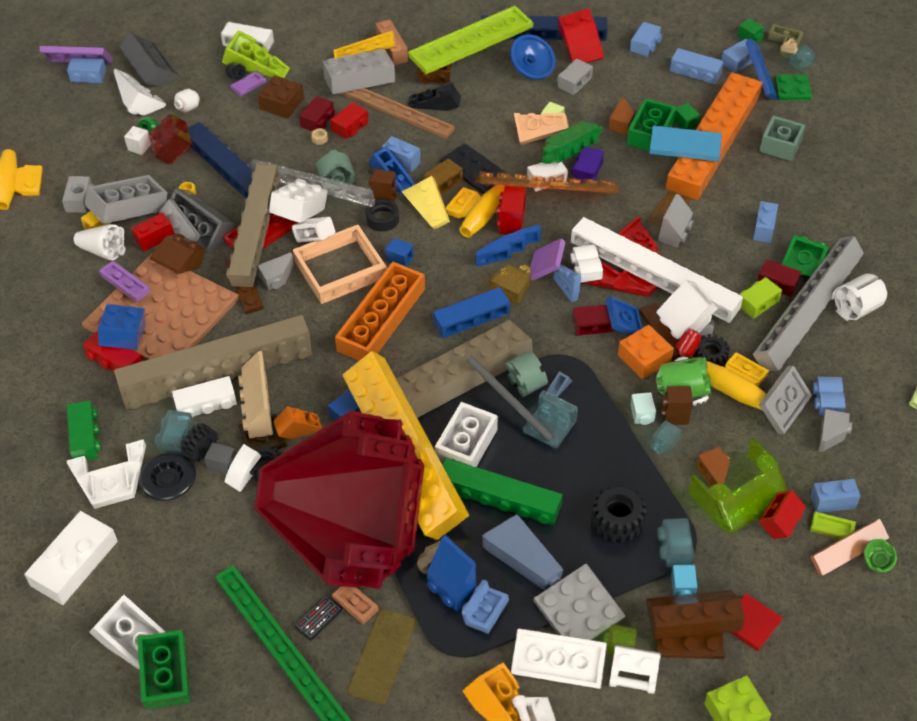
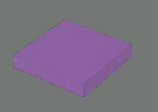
M562 238L534 251L528 274L530 280H536L560 268L565 241Z

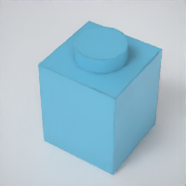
M673 565L671 573L673 596L696 594L695 565Z

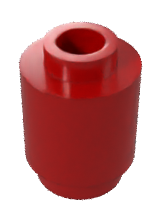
M688 328L687 331H684L676 345L677 353L683 357L693 356L701 342L700 338L702 335Z

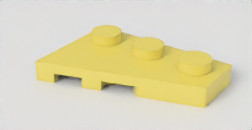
M432 176L402 191L433 229H437L450 222L435 178Z

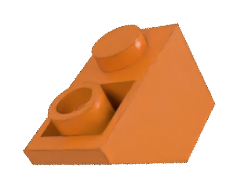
M288 406L273 421L279 437L292 440L322 429L317 414Z

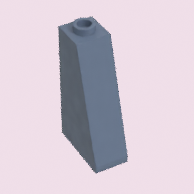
M518 515L513 516L483 534L482 546L484 549L543 590L552 587L562 580V567Z

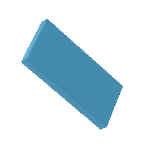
M653 126L649 154L719 161L722 133Z

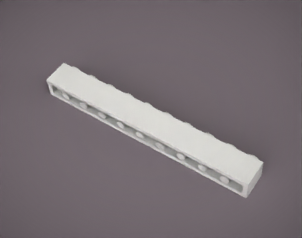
M583 217L572 229L571 243L577 246L595 244L599 257L671 294L685 280L696 282L718 308L712 315L728 323L731 322L741 308L743 297L593 221Z

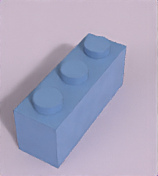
M678 48L671 59L670 71L716 84L722 73L724 61Z

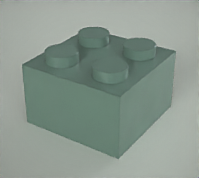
M772 116L762 137L759 152L793 161L801 144L806 125Z

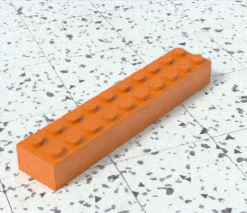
M731 72L696 129L697 131L722 133L719 161L679 157L668 174L667 190L699 200L760 97L763 82Z

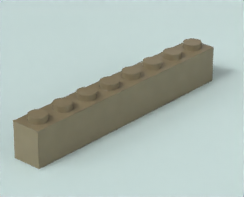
M256 164L255 171L252 172V183L248 187L249 195L245 199V210L241 214L242 222L238 226V237L234 240V253H231L230 268H227L226 276L230 280L231 286L253 287L271 216V213H269L271 194L277 190L280 180L277 165Z

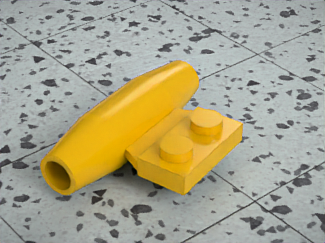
M9 149L4 150L0 157V210L9 208L15 192L22 194V196L40 195L43 167L25 165L24 167L17 168L16 153Z
M497 183L484 193L482 197L478 192L463 187L446 206L447 215L459 219L465 217L459 229L464 237L470 238L496 213L498 205H501L499 198L500 192H504V184Z
M737 352L726 362L725 367L707 361L708 369L706 376L710 375L713 388L740 403L762 410L759 404L766 396V393L758 386L768 376V369Z

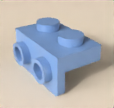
M483 579L480 585L475 587L469 602L463 606L462 615L465 625L488 634L509 601L508 595L489 588L488 581Z

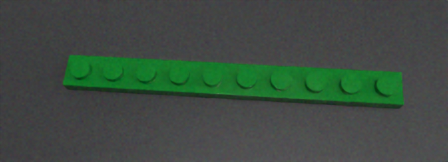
M234 565L216 575L215 578L218 584L319 720L351 721Z

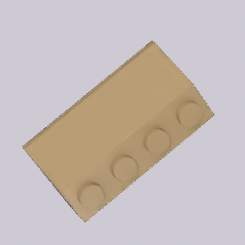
M258 351L241 367L242 375L238 376L239 385L243 387V390H240L241 402H245V404H241L242 415L246 416V419H242L244 431H248L249 438L273 435L263 353Z

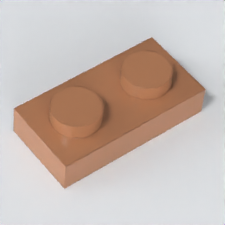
M341 586L332 594L333 599L363 625L379 611L378 606L355 587Z

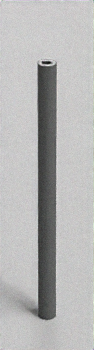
M473 356L467 359V362L548 442L554 439L555 436Z

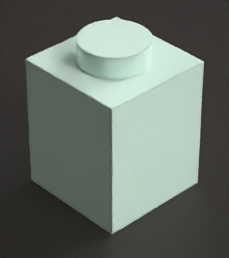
M651 392L632 394L630 406L634 423L647 425L654 422L656 410Z

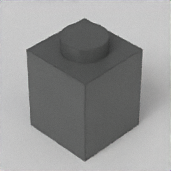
M212 442L204 458L207 469L227 474L236 456L235 448Z

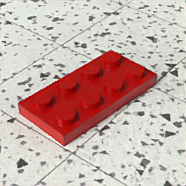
M271 213L263 248L290 232L292 226L299 222ZM238 227L223 236L224 242L232 249H234V240L238 237Z

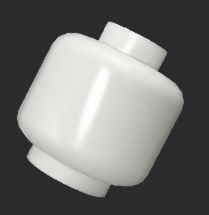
M185 89L175 95L174 105L178 110L187 113L198 107L199 96L195 91Z

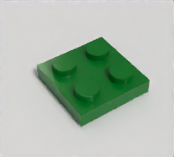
M775 75L774 80L778 100L811 101L812 94L808 75Z

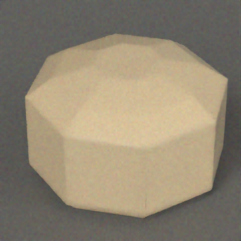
M316 129L312 132V142L316 145H323L328 141L327 131L324 129Z

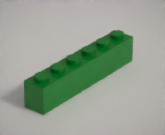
M445 458L443 467L458 495L462 498L472 499L483 505H491L502 511H510L521 517H529L543 524L554 525L562 506L563 494Z

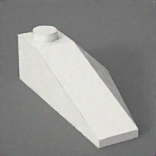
M114 69L123 103L130 113L134 115L138 113L144 116L165 107L166 103L157 95L152 97V94L149 93L150 90L140 85V82L132 76Z

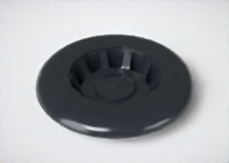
M178 453L160 454L150 459L143 466L139 476V484L141 490L152 499L160 501L173 500L184 495L193 486L196 479V469L194 464L184 455Z

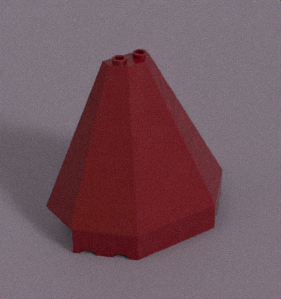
M349 411L268 462L259 470L254 509L327 585L380 589L385 578L392 576L400 567L402 559L414 551L425 465L414 452L416 448L410 436L405 434L402 428L404 424L401 419H386L381 416Z

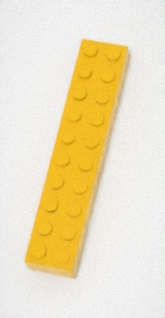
M371 351L342 375L362 413L381 416L386 419H401L404 424L402 428L405 434L410 436L416 448L414 452L425 465L418 523L425 536L438 540L466 519L469 514L384 357Z

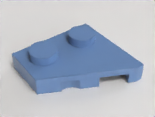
M561 264L560 268L554 271L553 278L572 303L578 300L581 276Z

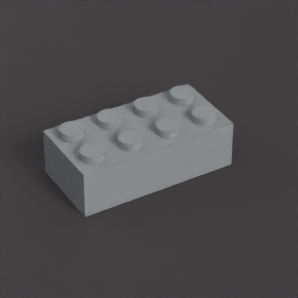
M385 49L361 52L356 55H346L341 58H330L323 61L324 79L332 94L395 82L394 64Z
M146 175L87 187L85 206L103 224L159 212L166 204L167 192L152 177Z

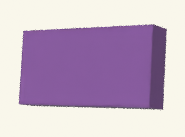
M255 71L230 85V87L241 97L266 83V78Z

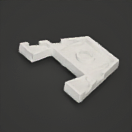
M144 440L126 444L127 462L88 472L85 456L67 460L69 468L94 509L135 498L146 444Z

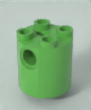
M696 357L661 364L656 376L658 391L663 395L666 394L667 386H691L692 398L711 394L710 387H712L710 375L706 376L708 369L706 357Z

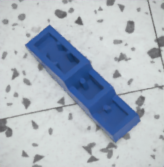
M539 225L518 230L489 243L475 253V265L481 266L511 259V253L526 250V244L540 241L541 229Z

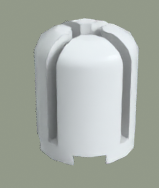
M863 274L836 288L832 294V300L835 299L837 306L835 311L848 321L857 320L882 307L887 299V289L881 279L878 280V277L874 274Z

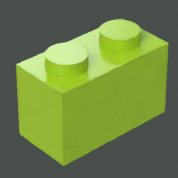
M765 277L761 281L755 282L748 290H743L740 293V296L743 297L740 309L754 319L780 301L782 289Z

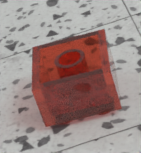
M172 113L164 118L149 134L154 157L168 165H171L192 145L186 121Z

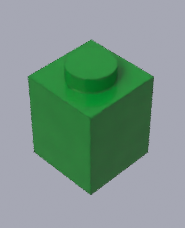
M749 18L739 25L737 37L742 40L752 39L759 43L763 39L764 27Z
M689 103L677 107L675 123L681 129L690 130L698 126L700 114Z

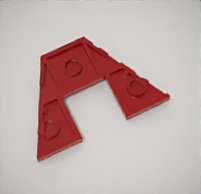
M640 217L634 219L618 233V235L660 255L654 240L649 237V232L641 224ZM601 261L603 268L602 279L581 282L646 297L652 295L659 288L626 270L619 273L603 261Z

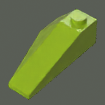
M238 30L225 49L222 63L226 65L229 63L241 64L245 67L246 72L253 73L257 71L263 76H277L284 79L290 68L276 56H271L267 52L268 49L264 46H259L256 43L257 40L252 36Z

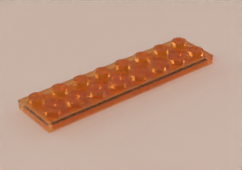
M480 171V175L475 174V182L479 184L617 194L620 192V186H616L615 182L600 180V183H598V181L592 179H583V182H580L577 178H566V181H563V178L549 176L548 180L546 177L532 175V178H528L524 174H515V177H511L508 173H498L497 176H493L494 173Z

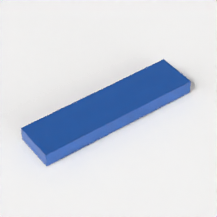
M749 39L746 41V46L759 81L763 82L762 89L764 94L769 99L775 100L778 97L759 46L755 41Z

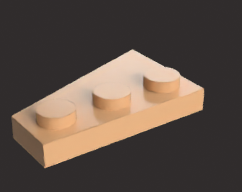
M514 113L521 144L544 139L569 128L565 113H545L544 115H535V113L521 115L520 113Z

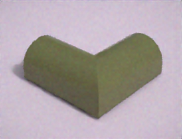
M773 24L768 40L779 42L783 45L791 38L796 41L799 47L804 32ZM780 47L782 57L791 59L795 56L793 53L781 51Z

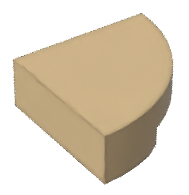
M790 38L781 46V51L796 54L798 45L795 40Z

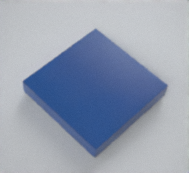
M611 296L606 299L612 329L629 336L642 329L637 307Z

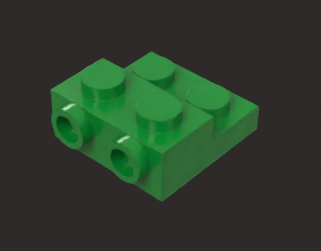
M794 235L782 265L801 271L800 276L809 279L827 256L829 247L822 242H813L804 236Z

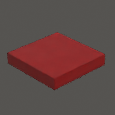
M745 593L740 600L745 616L742 630L730 633L759 651L780 624L783 617Z

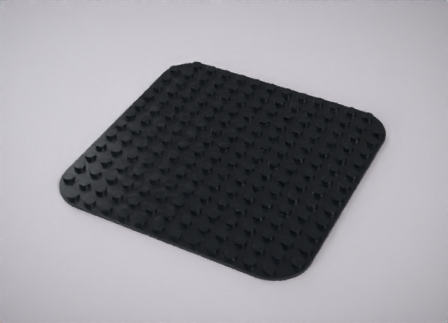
M554 354L538 358L541 363L539 367L541 372L545 371L548 384L524 397L520 395L517 389L519 386L516 383L512 384L508 378L510 372L508 370L494 377L555 436L551 442H548L487 381L417 418L435 451V445L461 402L497 415V431L479 461L477 468L563 494L562 506L554 525L543 524L538 520L521 517L516 513L502 511L497 507L483 505L478 501L464 499L459 496L469 516L445 535L476 563V586H479L484 579L488 581L489 588L505 593L509 597V601L488 634L465 625L462 615L463 607L456 612L452 607L444 604L442 597L438 593H433L428 588L427 573H422L418 569L417 561L420 554L424 553L426 547L441 541L442 537L437 540L425 536L417 522L414 551L402 559L400 567L394 574L425 637L437 650L447 655L465 658L478 656L516 640L518 629L537 631L551 625L533 601L535 597L546 590L534 584L482 546L483 534L515 515L521 518L562 567V579L587 564L612 599L671 574L673 565H687L695 553L697 535L691 520L595 373L586 363L575 357ZM560 371L570 377L572 382L556 398L546 391ZM610 485H613V487L621 485L624 488L629 486L630 490L635 489L638 491L637 495H642L643 502L646 504V513L643 529L640 530V534L637 537L634 536L630 541L625 539V542L620 543V540L611 542L612 539H604L603 534L599 535L597 529H594L592 521L593 502L597 493L600 494L603 488L607 490ZM612 510L609 512L616 517L628 516L622 510Z

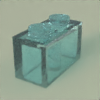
M167 410L166 416L161 420L160 432L155 436V444L159 452L183 454L181 442L185 441L183 437L188 435V430L191 431L194 424L191 413Z
M688 518L663 519L661 528H658L659 541L662 540L663 546H661V558L665 559L666 567L692 565L694 550Z

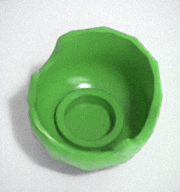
M883 538L871 540L867 543L864 550L866 565L878 573L889 572L895 567L897 561L895 547Z

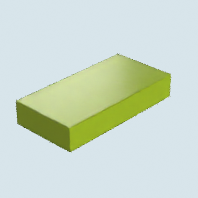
M814 511L810 531L842 539L855 531L856 522Z

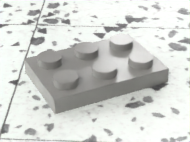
M787 366L759 406L778 434H785L812 394L795 367Z

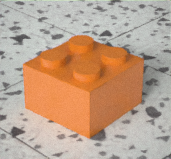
M647 325L619 342L618 356L643 380L659 370L661 364L672 362L674 348L650 325Z

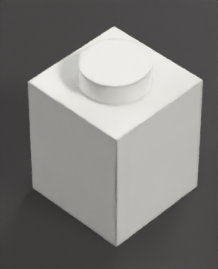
M133 126L124 136L128 151L143 155L151 145L148 130Z

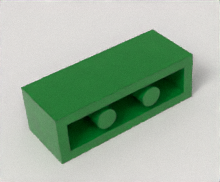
M91 400L67 404L69 445L72 459L85 456L86 460L98 458L101 444L100 440L96 437V435H100L99 425L95 423V419H98L97 408H93Z

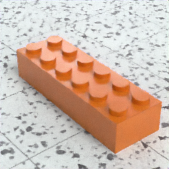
M392 262L335 336L336 351L358 361L371 351L378 354L424 292L425 274Z

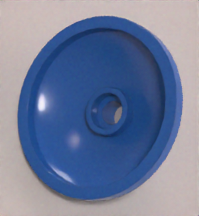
M523 35L512 44L510 49L511 61L520 74L532 80H541L552 73L555 67V55L545 40L535 35Z

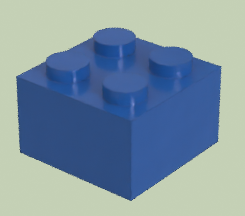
M106 304L98 326L99 346L138 350L145 328V308Z

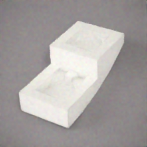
M243 444L235 456L224 482L241 492L252 477L249 472L261 455Z

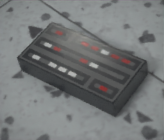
M325 596L295 624V628L312 641L342 612L341 608Z

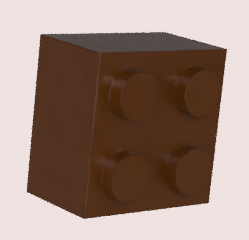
M273 76L257 95L259 109L288 119L304 100L303 85Z

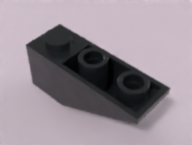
M451 82L409 96L407 106L416 109L449 111L459 107L461 95Z

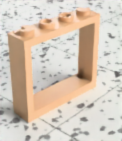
M359 225L337 232L324 240L314 241L293 249L295 263L321 304L376 283L387 270L386 265ZM357 241L373 266L320 287L304 261Z

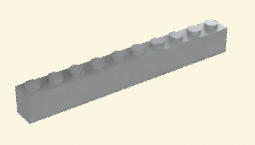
M855 236L839 238L753 353L759 365L769 371L776 372L782 368L787 358L791 356L793 350L817 320L822 310L826 308L834 290L843 284L846 277L864 254Z

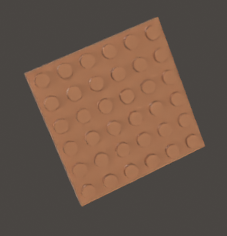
M149 256L132 275L150 287L151 292L136 303L116 288L81 324L83 328L93 333L97 332L106 304L145 308V328L138 350L134 351L141 354L142 359L149 360L196 346L239 300V295L192 271L177 274L150 260Z

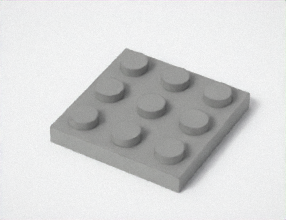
M587 564L533 600L560 636L592 641L625 617L624 613Z

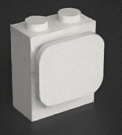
M685 280L656 313L661 317L660 321L670 328L672 336L679 340L688 328L700 333L711 321L712 314L718 308L696 282Z

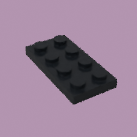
M465 143L440 160V163L449 158L463 169V180L482 194L486 193L497 183L508 185L513 181L511 175Z

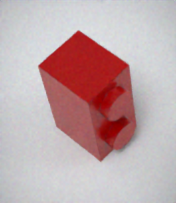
M352 102L331 119L332 132L346 140L354 136L360 128L368 124V110Z
M164 213L131 228L134 240L143 252L161 244L165 237L174 235L172 223Z
M793 490L780 491L775 494L758 522L772 538H787L793 533L795 525L802 518L806 506Z

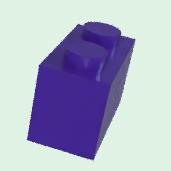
M585 146L582 153L579 152L577 163H574L572 166L573 180L593 185L603 165L604 151Z

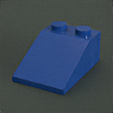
M445 535L442 537L428 569L427 586L433 593H438L442 597V601L446 606L452 607L457 612L473 596V591L476 587V563Z

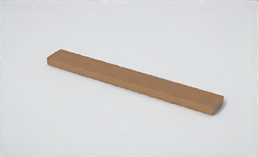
M365 88L338 93L444 139L455 130V126Z

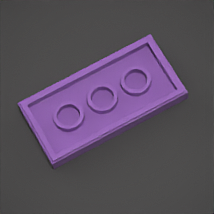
M40 46V52L50 62H70L72 57L104 59L105 64L113 62V58L104 48Z

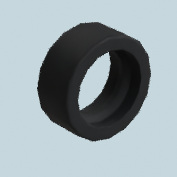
M388 199L374 200L366 208V223L375 231L384 232L392 230L399 223V208L396 203ZM379 211H388L393 214L386 219H377L372 216Z

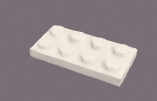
M518 629L511 674L600 689L607 643Z

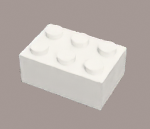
M297 179L272 192L269 213L301 223L324 210L328 190L323 189L320 185H311L306 183L305 180Z
M461 402L435 445V452L440 462L444 463L445 458L477 467L497 431L498 416Z

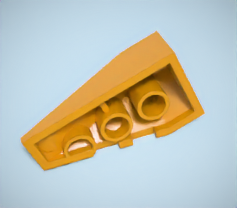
M504 663L482 674L463 690V693L475 710L488 721H521L518 710L514 708L512 699L519 696L517 690L520 687Z

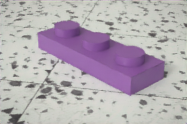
M114 261L99 270L101 277L136 303L151 292L150 287Z

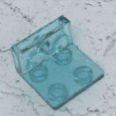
M543 390L539 395L538 408L533 416L555 437L551 442H548L529 422L523 427V432L554 448H558L577 421L578 407Z

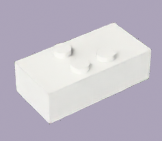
M80 511L24 574L29 585L64 605L118 542L114 530Z

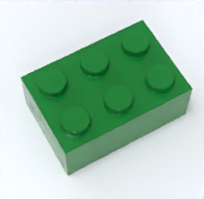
M645 98L628 129L627 145L650 151L653 126L672 128L675 122L677 107Z
M183 630L137 636L141 701L144 708L149 710L191 703L187 645Z

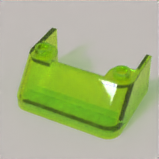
M755 437L751 439L747 457L762 473L732 492L723 484H715L708 488L695 474L691 477L688 494L727 533H735L763 515L775 494L787 490L777 459Z

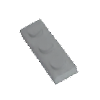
M169 199L159 213H164L169 219L174 233L182 234L186 239L197 242L201 235L175 201Z

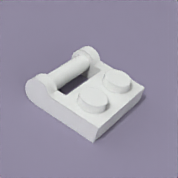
M616 645L609 686H624L646 690L647 693L654 694L660 653ZM618 671L650 676L649 682L619 677Z
M520 695L512 699L513 706L517 708L521 721H556L548 697H525Z

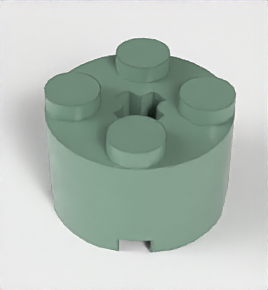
M331 150L316 163L320 181L326 190L334 191L333 188L338 187L345 189L354 182V170L350 158L346 154L337 150Z
M528 350L505 363L510 372L508 378L512 384L516 383L519 386L517 389L522 397L548 384L545 371L541 372L539 367L541 363L532 351Z

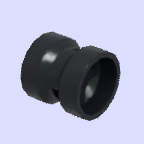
M229 63L225 68V73L231 79L241 80L246 75V69L241 64Z

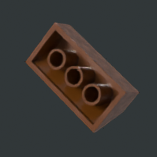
M732 590L646 598L654 640L737 632L742 630L745 620L740 598Z

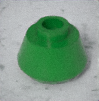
M143 117L138 124L139 128L148 130L150 140L159 134V123L150 117Z

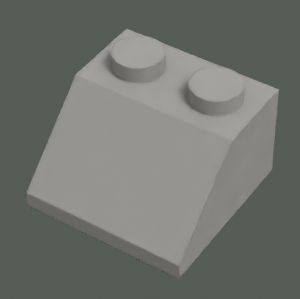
M679 194L675 195L663 218L658 238L659 242L677 248L681 242H685L688 235L686 231H690L694 223L691 220L693 212Z

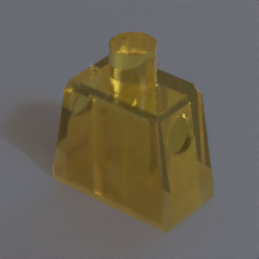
M508 264L489 279V290L501 287L508 300L519 305L530 287L531 275L529 274V266L522 264L518 268Z

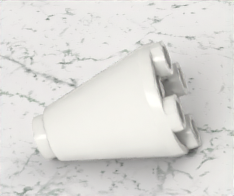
M108 224L82 230L74 236L76 246L106 260H115L119 255H124L125 253L124 229L117 225Z

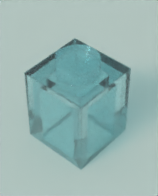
M804 45L798 48L796 54L791 53L789 64L799 72H802L814 65L817 53Z
M665 420L652 435L650 446L655 452L668 456L679 443L682 430Z

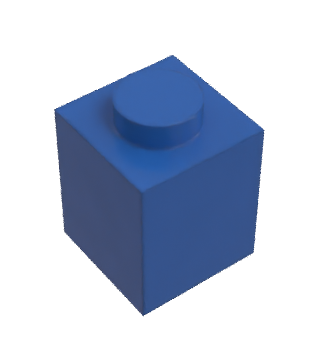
M394 238L385 248L386 261L395 262L407 267L414 257L413 245Z

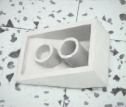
M123 595L89 633L109 650L139 669L137 636L163 633L165 631Z

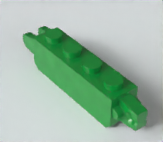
M580 121L546 139L545 147H543L544 157H542V163H560L582 151L585 146L589 147L595 144L602 133L603 127L595 123L591 124L586 121Z

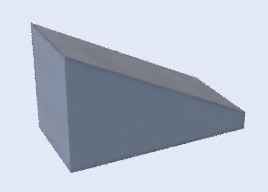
M559 371L546 392L557 398L572 380Z

